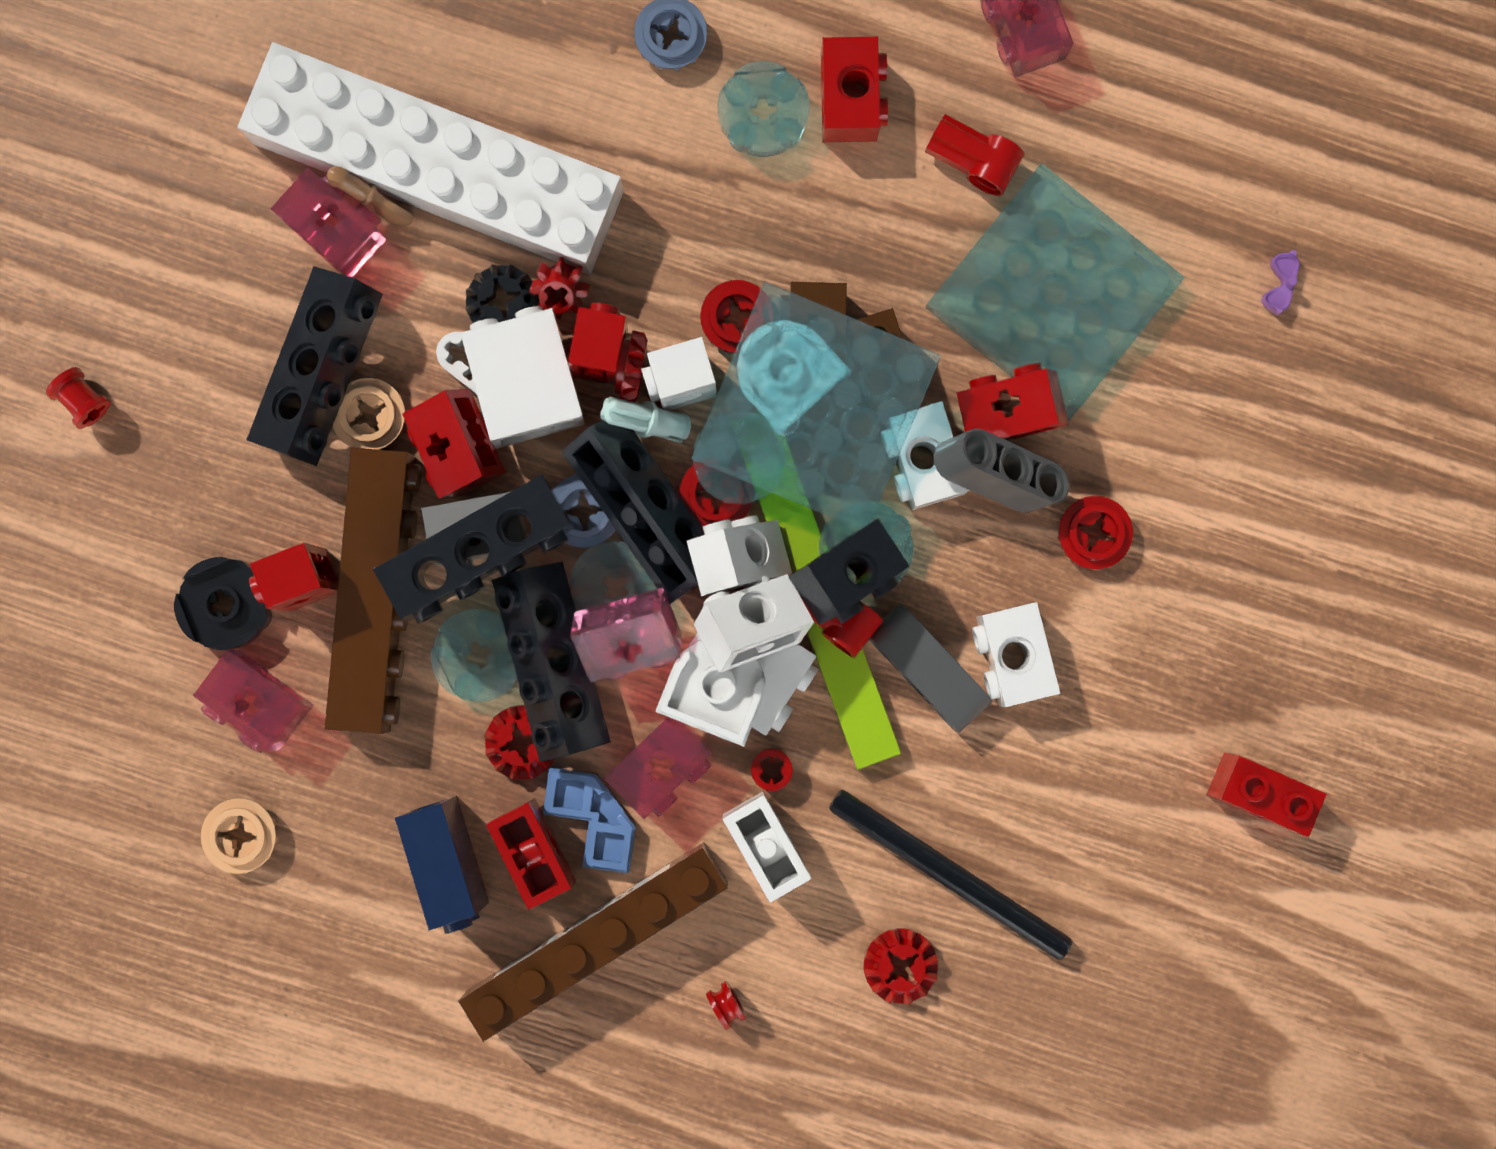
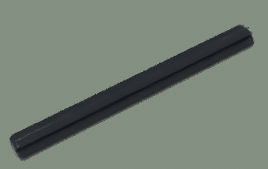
M840 790L833 798L829 806L833 814L1055 959L1062 960L1067 955L1073 943L1067 935L845 790Z

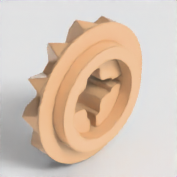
M362 378L349 383L344 400L333 423L335 433L342 442L352 448L376 450L389 448L390 444L398 436L402 435L405 421L402 413L406 412L402 397L391 385L379 379ZM362 399L365 404L373 409L383 408L381 413L376 416L379 431L367 423L360 425L357 423L359 422L358 419L363 416L361 409L363 406L359 400Z
M247 798L224 801L214 807L204 820L201 830L203 851L209 861L220 870L233 874L253 871L271 858V853L278 840L275 830L276 820L269 815L263 804L256 803ZM240 821L244 823V830L257 836V838L244 842L239 850L237 840L229 838V835H222V832L237 829Z

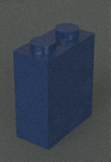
M457 796L411 810L396 817L395 821L428 930L443 926L444 933L448 934L473 925L472 921L480 918L479 912L489 903Z

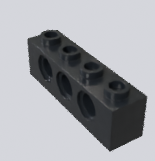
M313 266L246 439L247 441L317 467L322 452L326 447L327 439L338 410L344 400L353 371L360 358L368 332L377 314L378 306L383 296L382 293L356 278Z
M601 421L588 427L561 452L668 605L698 587L687 541L705 535L704 530L634 430L610 425L606 421Z
M541 474L375 567L373 571L400 620L410 621L415 618L417 623L420 624L441 613L443 608L440 604L449 598L457 595L459 600H463L485 588L482 580L499 571L501 576L504 577L527 564L524 556L538 548H541L543 553H547L566 543L569 539L565 533L574 529V526L548 480ZM516 517H527L531 523L529 536L521 542L511 541L507 533L509 523ZM475 540H484L489 548L488 558L484 563L472 566L466 558L467 547ZM441 563L446 569V581L440 588L432 590L425 582V572L430 565Z
M563 561L520 569L507 576L493 579L495 602L501 614L507 637V647L512 656L519 682L520 696L524 701L531 728V737L536 747L539 762L611 743Z

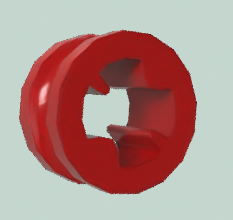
M769 748L762 750L755 756L751 765L753 780L760 788L767 791H777L789 783L793 768L790 759L784 752ZM766 757H770L771 762L774 761V757H778L784 763L780 768L783 777L777 782H773L772 777H770L769 782L764 781L760 777L764 770L760 763Z
M727 981L721 983V989L718 992H713L712 990L706 992L710 1006L725 1030L732 1028L731 1023L733 1020L740 1019L743 1021L747 1019L742 1004Z

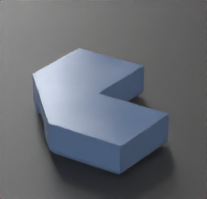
M550 767L543 814L589 821L583 867L629 873L636 831L635 823L597 773Z

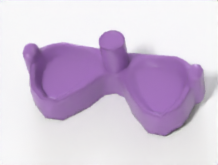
M1291 250L1289 253H1280L1271 259L1270 267L1280 279L1281 285L1265 293L1262 296L1261 302L1274 315H1279L1290 306L1300 266L1296 250Z

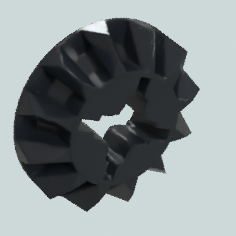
M492 264L481 273H475L474 280L469 288L466 289L465 309L471 321L475 323L480 320L495 318L497 322L516 318L515 313L522 309L538 306L539 294L529 292L533 282L530 276L511 264L508 266ZM498 283L507 295L514 294L517 296L514 297V300L507 303L508 310L506 312L508 318H504L503 313L500 312L496 305L489 306L487 304L489 300L496 298L495 290H497L496 284Z

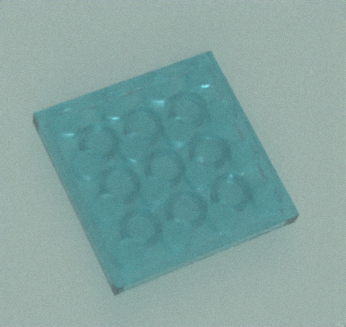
M1041 163L930 299L925 308L1011 377H1014L1013 369L1034 363H1041L1042 369L1047 368L1057 371L1069 421L1185 277Z
M764 281L691 459L861 529L871 523L942 355Z

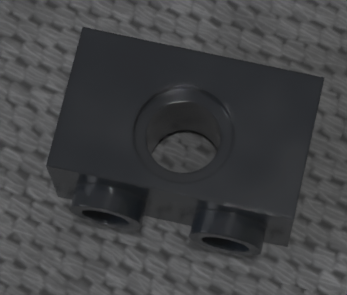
M877 518L790 575L789 579L819 625L835 617L841 624L864 609L861 603L863 598L872 594L874 599H877L899 585L895 576L908 568L909 565ZM847 567L854 572L856 584L849 579Z

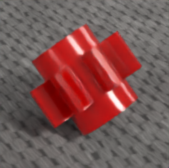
M560 257L557 264L551 268L547 264H540L537 271L539 279L533 280L529 292L539 294L540 303L538 306H541L543 310L552 308L556 318L560 319L562 313L567 312L569 309L576 314L578 313V307H582L583 304L581 298L588 295L590 284L581 282L580 274L583 269L581 265L574 268L566 264L563 257Z

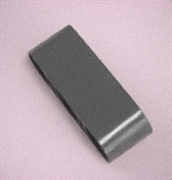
M972 429L945 440L936 447L934 452L935 467L939 474L947 481L1018 512L1029 513L1061 502L1067 497L1069 492L1067 474L1057 463L982 429Z
M902 604L896 606L883 619V623L869 639L956 733L959 734L992 703L991 698Z

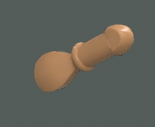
M333 166L328 170L326 175L330 185L360 200V203L364 206L371 202L377 214L388 223L397 226L412 224L414 216L376 191L377 188L374 184H367L349 173L348 170L339 166Z

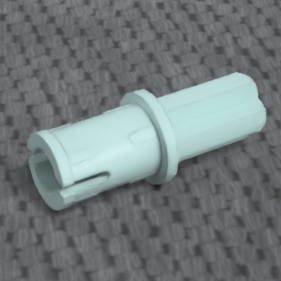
M609 397L604 400L603 408L600 411L603 421L610 425L635 430L637 436L642 438L657 436L682 443V440L687 439L691 429V420L687 414L657 408V405L650 401L638 404Z

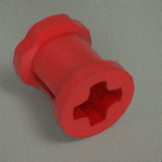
M72 367L51 381L46 389V395L53 401L58 400L73 416L72 423L75 427L83 429L93 425L102 418L111 406V402L105 396H98L84 381L85 375L80 368Z

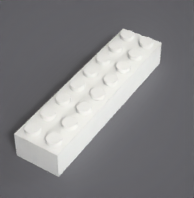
M274 42L270 46L237 126L245 137L256 146L326 173L333 166L342 167L367 184H374L377 188L376 191L380 194L555 262H558L559 258L563 257L566 264L574 268L581 265L583 267L581 272L589 275L592 273L624 193L621 177Z

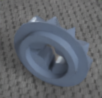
M654 0L643 8L636 20L634 28L635 43L642 58L654 64L658 70L667 68L678 72L683 66L690 63L695 64L698 56L705 49L707 40L706 21L700 10L688 0ZM678 19V34L684 39L681 41L673 40L671 46L668 45L667 50H665L664 37L658 31H668L671 25H674L675 20Z
M577 474L562 480L553 489L565 511H572V508L579 507V500L582 499L581 492L583 491L589 505L600 508ZM603 511L589 517L587 531H584V525L581 524L579 517L567 514L574 529L565 533L569 539L566 544L581 548L596 546L606 542L616 529Z

